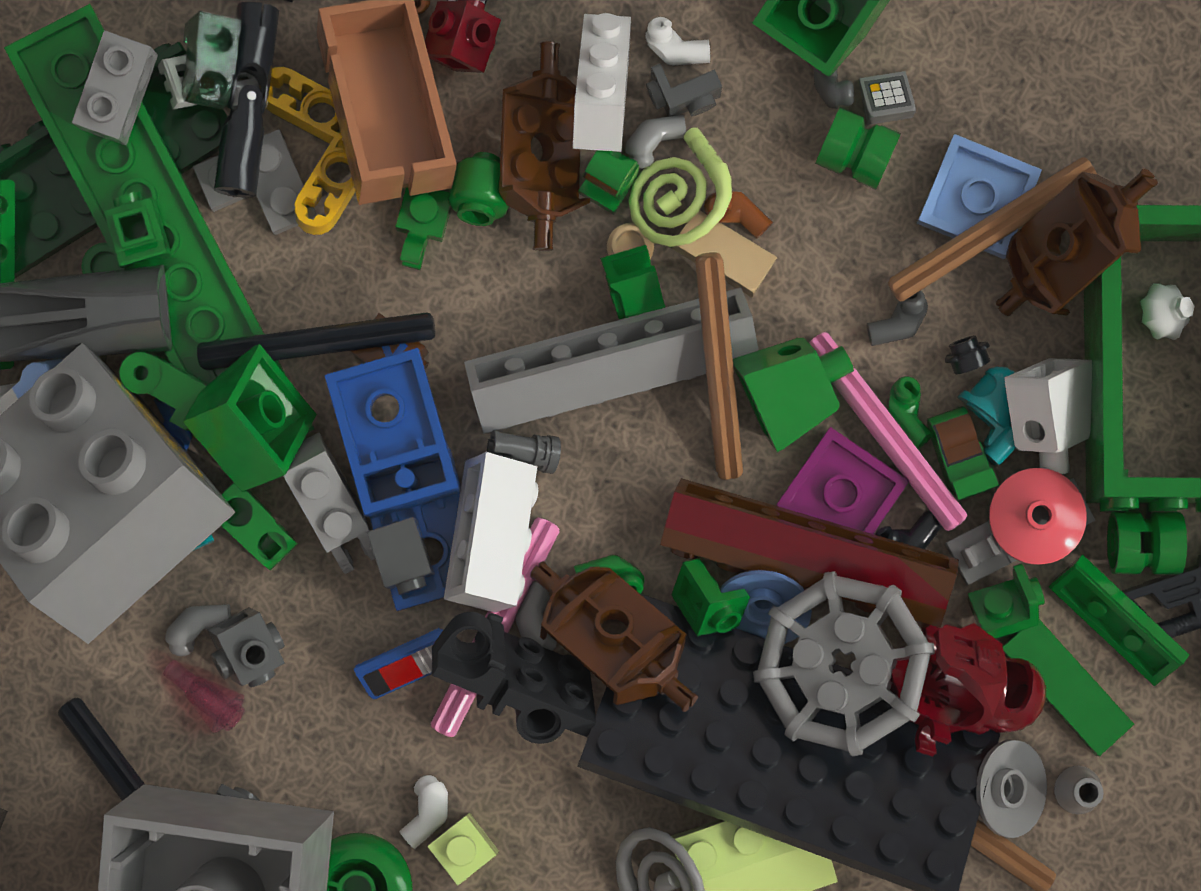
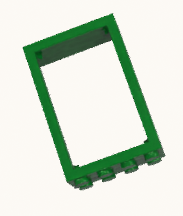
M1136 205L1139 212L1140 241L1201 242V205ZM1120 257L1084 288L1085 360H1092L1091 430L1089 438L1085 440L1086 503L1099 504L1100 512L1106 513L1129 512V509H1139V504H1147V512L1149 513L1177 512V510L1188 509V504H1195V513H1201V478L1128 477V469H1124L1122 281Z

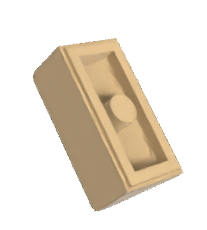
M699 211L685 225L680 234L687 233L699 226L707 215ZM717 223L708 234L691 244L672 247L674 251L694 263L699 254L709 252L720 253L724 262L725 282L735 288L741 287L743 293L752 298L777 259L770 252L722 223Z

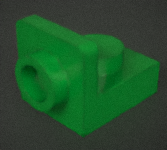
M700 559L682 563L671 593L674 601L697 636L716 632L725 633L737 628L750 599L745 589L722 593L716 579L711 577Z
M1022 563L1013 566L1012 580L968 593V602L977 625L995 639L1039 625V606L1045 604L1044 595L1036 577L1028 578Z

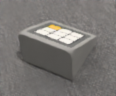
M906 71L859 78L866 125L913 118L916 108Z

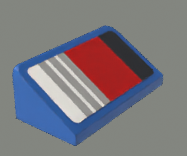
M438 628L355 665V674L372 699H377L431 675L432 646L444 629Z

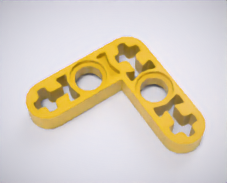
M274 67L272 68L266 109L329 143L323 156L298 194L294 204L295 218L298 226L306 233L322 235L335 226L355 193L352 177L344 183H336L331 181L326 175L330 165L336 162L348 164L341 133L337 132L339 124L336 113L326 123L316 122L308 114L310 108L317 103H327L334 108L331 92L328 88L292 69ZM284 83L289 84V94L291 96L282 94L278 99L273 97L272 86L280 88ZM304 92L308 93V94L303 98V93H304ZM296 99L302 101L300 111H296ZM323 188L329 193L324 202V213L326 216L318 214L314 220L309 219L306 206L308 205L313 208L317 206L322 198Z

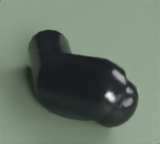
M925 510L911 529H891L890 526H884L875 535L926 549L941 530L942 525L932 512Z

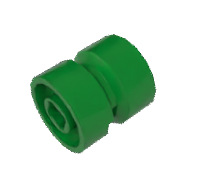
M840 107L815 164L837 174H840L848 167L852 171V178L857 180L856 182L876 190L901 133L877 124L870 129H866L864 117Z
M1112 512L1110 514L1107 526V559L1112 574H1140L1145 567H1148L1153 574L1183 573L1187 557V530L1185 519L1181 512H1153L1148 519H1144L1140 512ZM1140 533H1144V553H1141Z

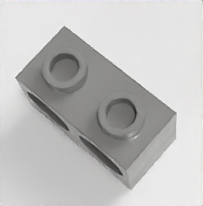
M104 30L72 124L80 130L127 146L158 57L153 48Z

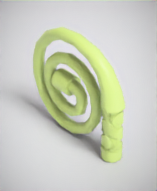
M695 127L685 133L684 141L692 152L696 154L699 162L704 165L709 178L715 185L716 199L713 209L699 226L687 233L674 236L656 233L641 216L639 205L642 188L649 178L660 170L678 168L687 171L696 183V195L691 205L682 214L671 218L657 213L654 207V196L658 189L665 184H675L677 186L675 192L670 190L656 201L668 216L683 205L681 201L685 198L688 191L685 180L678 174L671 173L662 174L650 182L643 194V209L649 221L658 227L674 228L688 223L700 211L706 199L707 181L702 171L691 161L672 157L653 162L650 166L644 168L634 181L628 201L632 222L635 226L639 227L642 235L652 243L669 247L691 244L713 229L724 217L731 201L732 179L728 166L716 155V151L708 144V140L700 129Z

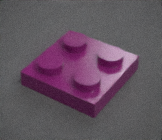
M830 427L776 506L874 534L909 483V480Z

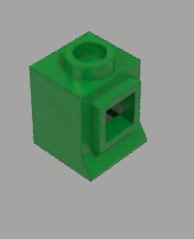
M133 192L114 198V208L104 210L120 267L129 269L135 267L134 263L157 256L161 258L172 256L156 200L151 197L143 199L141 192ZM142 213L148 235L126 241L120 219Z
M646 244L600 258L606 273L605 277L612 303L619 320L665 308L655 266L651 265Z

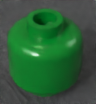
M478 152L473 157L464 158L457 163L448 202L451 208L457 212L458 218L463 222L475 226H488L493 224L494 220H498L506 215L509 206L506 205L499 193L500 158L488 152Z

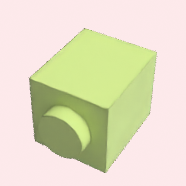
M470 813L427 846L457 885L465 881L499 852Z

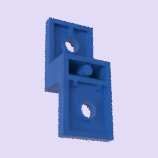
M419 348L326 374V383L363 513L366 517L370 518L373 530L414 517L418 520L423 539H437L443 546L444 553L442 559L437 564L432 565L435 575L425 578L426 587L399 595L397 587L390 589L396 611L444 598L460 492L462 491L452 452L445 440ZM386 395L397 399L399 412L392 421L379 422L373 417L372 406L376 399Z

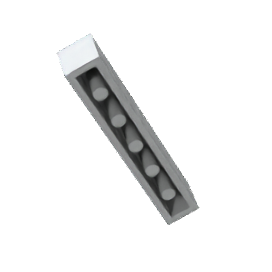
M741 287L726 291L733 359L759 350L753 317ZM699 299L465 361L470 390L483 434L492 432V430L507 429L544 417H552L559 413L585 406L600 404L637 392H645L652 388L693 379L706 374Z

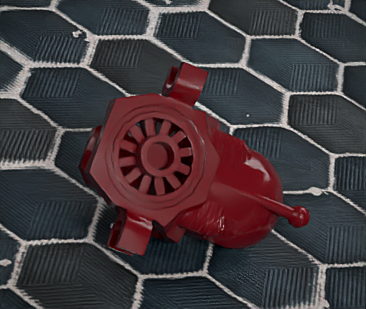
M975 623L963 628H957L948 624L941 628L933 625L921 628L927 641L934 643L935 654L930 656L917 709L920 715L913 722L919 725L915 736L917 752L933 757L937 754L936 741L948 744L951 742V732L966 730L978 735L989 730L999 733L1023 730L1027 726L1032 725L1041 714L1046 699V685L1042 675L1032 663L1020 658H1006L1002 643ZM909 659L897 661L896 668L892 671L890 691L899 698Z

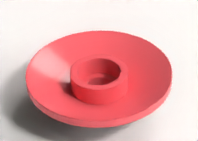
M1029 468L1008 477L997 488L989 508V524L998 545L1014 559L1033 565L1053 563L1070 554L1082 539L1087 521L1086 506L1077 487L1064 475L1045 468ZM1037 506L1046 508L1049 513V519L1043 525L1036 523L1032 517V512Z

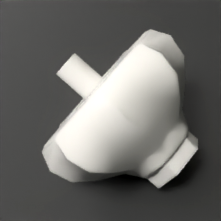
M1153 283L1149 288L1147 296L1140 301L1143 310L1142 323L1150 329L1153 338L1161 339L1166 337L1176 340L1180 337L1182 329L1189 323V317L1193 316L1195 306L1190 297L1182 296L1176 285L1170 284L1165 286Z

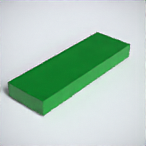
M1083 554L1049 585V588L1153 686H1156L1183 665L1190 655Z
M1040 619L1038 626L1016 632L1003 644V650L1007 658L1027 660L1038 669L1046 685L1045 700L1096 756L1100 757L1135 725Z

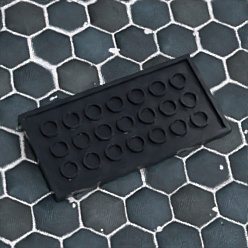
M641 594L686 633L684 648L677 667L679 671L677 679L694 694L698 695V699L692 707L689 706V710L683 712L665 694L662 695L660 693L656 696L616 705L613 703L614 692L606 686L595 716L596 724L594 727H591L577 767L914 891H959L981 809L976 799L978 772L987 753L998 744L999 732L989 730L980 735L966 730L951 732L950 743L944 744L936 741L937 754L933 757L916 751L915 736L919 725L910 721L864 748L863 754L858 756H851L849 751L802 739L792 741L785 736L786 728L760 683L754 682L753 672L758 670L765 638L737 628L725 633L716 632L697 636L679 607ZM783 647L778 668L792 666V648ZM832 665L834 672L841 671L846 676L853 672L842 666ZM796 679L780 680L800 713L808 700ZM881 700L859 714L860 726H864L893 707L885 700ZM820 709L812 722L846 730L844 714Z

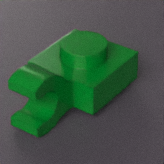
M406 187L395 226L397 231L408 234L400 256V261H403L402 266L421 270L428 240L443 242L451 211V206L448 202L449 192L440 190L410 196L408 187Z

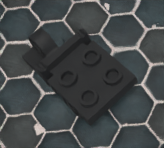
M464 612L455 616L436 639L432 646V676L476 693L477 708L484 710L487 704L492 705V713L500 716L506 705L514 708L518 733L525 740L536 744L549 743L560 737L565 729L588 737L591 727L595 726L596 715L590 671L572 655L558 654L542 647L531 638H519L504 632V626L501 624L503 617L491 613L486 618L476 612ZM467 629L478 631L474 637L475 642L472 643L463 642L456 636Z

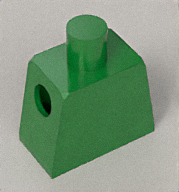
M795 338L733 359V368L761 430L777 452L785 449L838 410L840 403L831 383L854 372L852 362L842 346L819 357L816 350L805 338Z

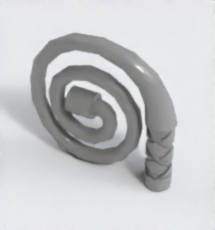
M648 827L634 830L621 842L615 860L619 891H651L648 872L655 862L664 863L672 870L657 876L654 891H673L680 887L682 891H705L702 877L693 859L685 848L668 833ZM651 839L660 842L678 857L676 859L666 852L652 851L640 863L637 871L638 881L634 875L631 857L632 851L639 841Z

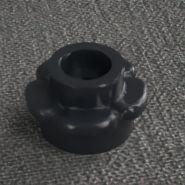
M976 335L962 338L949 345L951 353L946 356L945 363L951 364L956 375L978 369L990 362L986 350L990 345L986 341L978 342Z

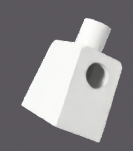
M1048 358L1005 377V388L1015 447L1020 451L1039 452L1040 468L1066 474L1069 472L1068 448L1088 439L1090 436L1092 360Z

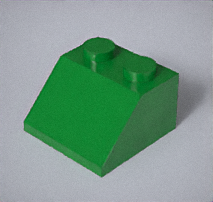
M767 0L752 24L830 77L866 37L890 0Z
M258 344L248 350L199 392L183 423L220 465L221 469L243 492L286 475L317 414L264 348Z

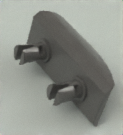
M156 265L0 283V362L65 358L81 343L86 345L96 356L172 351L164 266Z

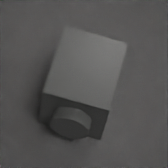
M411 517L367 532L385 588L392 589L397 587L398 593L401 595L427 586L425 578L435 575L416 518Z

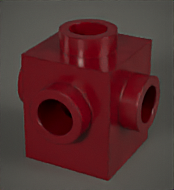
M479 0L437 1L435 10L429 19V29L425 38L429 58L456 72L484 73L490 53L495 46V37L501 19L484 11L486 5Z

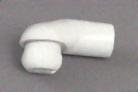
M657 17L649 22L645 35L648 46L666 64L675 66L710 63L709 39L683 41L671 28L672 22L669 19Z
M425 775L416 782L414 792L418 795V815L399 831L414 849L441 827L448 816V791L444 783L439 782L432 775Z

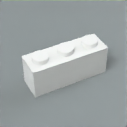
M609 13L599 15L584 14L574 106L573 149L621 152L629 66L631 17L616 16Z
M489 452L465 461L461 485L462 492H460L444 600L491 612H498L517 606L525 586L522 568L524 555L528 551L532 539L529 521L531 508L538 497V484L535 482L538 466Z

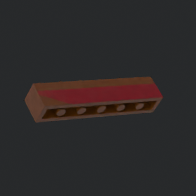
M682 478L674 491L660 545L669 547L673 554L682 558L696 559L700 556L716 561L718 567L735 573H740L744 570L777 572L793 579L804 588L814 585L823 579L824 573L835 571L837 576L889 587L895 585L902 590L901 598L920 628H927L930 625L941 628L957 577L959 559ZM842 597V599L855 602L857 608L868 613H872L876 608L875 604Z

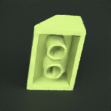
M721 819L671 836L685 848L693 859L702 877L705 891H813L838 882L832 860Z

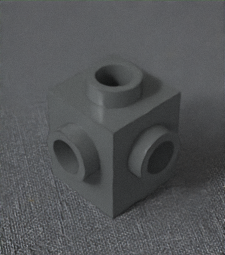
M250 607L207 629L217 649L216 652L211 654V657L224 680L231 677L234 682L241 686L248 684L249 687H255L273 678L276 675L274 669L285 664L279 652L285 645L277 628L272 622L265 624L260 612Z

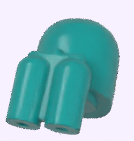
M999 366L989 368L970 392L963 390L957 396L980 420L991 428L984 441L985 448L983 450L987 460L994 466H1000L1016 449L1005 388V377L1016 372Z

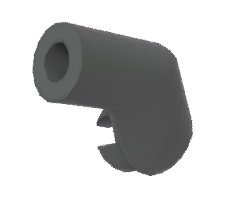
M921 290L905 301H899L891 318L867 323V332L871 346L908 339L916 334L928 310V303Z

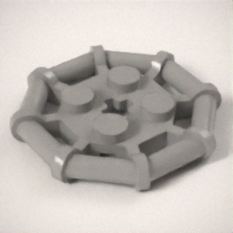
M832 571L824 573L822 580L779 607L773 605L768 612L771 619L757 671L753 672L754 682L760 683L785 726V736L792 741L802 739L849 751L851 756H858L863 754L864 748L910 720L913 722L917 720L920 715L917 709L930 656L935 654L934 643L927 641L901 598V589L895 585L885 587L837 576V573ZM842 597L875 604L876 608L869 618L845 613ZM828 599L830 613L807 628L795 620ZM888 615L907 644L906 647L894 649L881 628V624ZM790 629L799 636L798 643L793 649L792 666L778 668L787 631ZM840 651L845 655L854 653L856 660L850 664L853 672L849 676H846L841 671L834 672L832 665L836 662L835 655ZM909 659L899 698L890 691L892 671L896 668L897 661ZM796 679L808 700L800 713L780 680ZM881 700H885L893 707L864 726H860L859 714ZM820 709L844 714L846 730L812 722Z

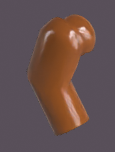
M732 192V198L725 215L718 223H740L758 239L773 222L742 192ZM716 193L708 196L705 201L704 210L707 216L713 209Z

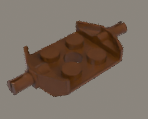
M552 41L540 43V70L534 71L532 77L504 88L502 97L499 193L507 206L528 216L527 221L534 222L533 250L538 251L553 250V223L556 222L557 217H561L590 203V198L579 199L578 193L580 149H573L576 85L566 76H561V71H559L560 43ZM533 137L542 146L543 154L540 161L531 150Z
M1142 169L1127 185L1120 186L1098 174L1082 172L1011 237L1006 258L1013 278L1010 280L1013 287L996 301V305L1001 306L998 308L999 311L1006 316H1011L1018 307L1028 300L1032 305L1051 314L1065 316L1070 314L1068 309L1063 308L1068 302L1125 252L1138 254L1141 251L1139 212L1136 205H1138L1139 199L1158 184L1157 179H1153L1155 176L1149 170ZM1067 230L1070 235V245L1068 250L1061 254L1059 250L1061 235Z
M544 561L539 563V567L537 565L534 567L530 577L545 588L550 596L541 623L540 638L545 640L548 633L614 692V704L620 705L656 696L658 693L669 697L683 712L688 711L689 706L692 707L695 704L698 695L694 694L677 679L679 673L677 667L684 648L686 633L608 567H590L571 577L566 574L561 578ZM607 620H619L626 625L627 630L621 634H609L602 629L601 624Z

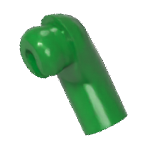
M903 376L891 387L887 410L915 447L919 449L931 439L932 432L918 418L921 398L920 384L913 377Z
M609 555L574 566L576 574L590 567H608L639 594L643 592L644 576L639 568L618 555Z

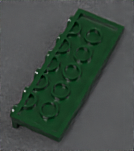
M177 42L174 45L166 43L154 49L158 57L142 101L180 174H183L219 151L221 130L228 115L220 103L208 102L178 109L172 108L170 100L173 96L171 91H166L164 85L166 77L165 74H160L158 65L162 59L188 55L183 45ZM186 70L178 71L179 77L185 76ZM42 120L32 125L26 132L28 136L13 145L7 143L0 146V179H9L15 182V278L98 227Z

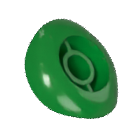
M350 833L331 840L327 891H413L410 870L404 857L387 840L368 833Z

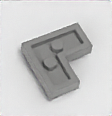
M279 129L264 135L256 194L273 234L277 235L298 226L295 218L294 204L304 186ZM218 156L193 166L213 212L245 199L223 195L214 191ZM307 205L308 218L314 219L317 213L313 207Z

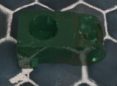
M199 11L185 23L183 42L187 43V52L182 81V98L184 102L220 110L226 107L232 90L233 75L236 72L241 20Z

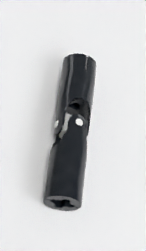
M241 2L237 5L226 103L227 108L230 109V114L226 118L221 130L214 191L232 197L251 198L257 194L264 138L262 114L268 104L279 10L276 7L264 4L262 9V3ZM246 72L254 76L258 81L260 89L254 85L236 87L238 74Z

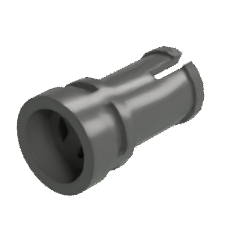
M492 430L490 433L491 439H488L487 452L538 466L537 470L542 473H555L561 454V441L559 437L551 435L541 437L535 434L532 437L500 433Z

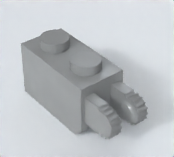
M317 433L303 440L286 475L283 477L327 553L329 551L332 552L344 574L355 570L351 555L343 547V544L358 537L365 555L369 556L371 561L375 559L367 534L370 530L355 495L321 434Z

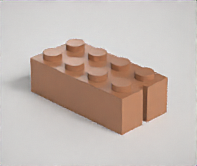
M367 0L319 8L317 39L326 73L329 72V88L358 204L362 205L401 198L402 188L408 187L410 196L451 189L457 163L414 0Z

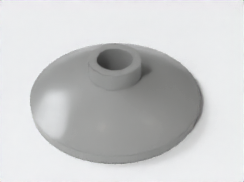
M1005 740L995 745L987 753L980 766L977 776L976 799L977 804L981 808L980 815L986 826L993 833L1007 838L1020 837L1035 826L1042 814L1047 795V779L1041 758L1029 744L1019 740Z

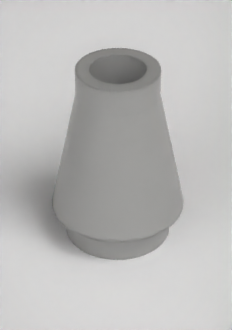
M1073 766L1065 769L1056 779L1054 786L1055 798L1058 804L1072 814L1088 813L1103 799L1104 792L1101 781L1096 773L1087 767ZM1083 784H1089L1091 793L1087 794L1086 800L1083 801L1079 796V789Z

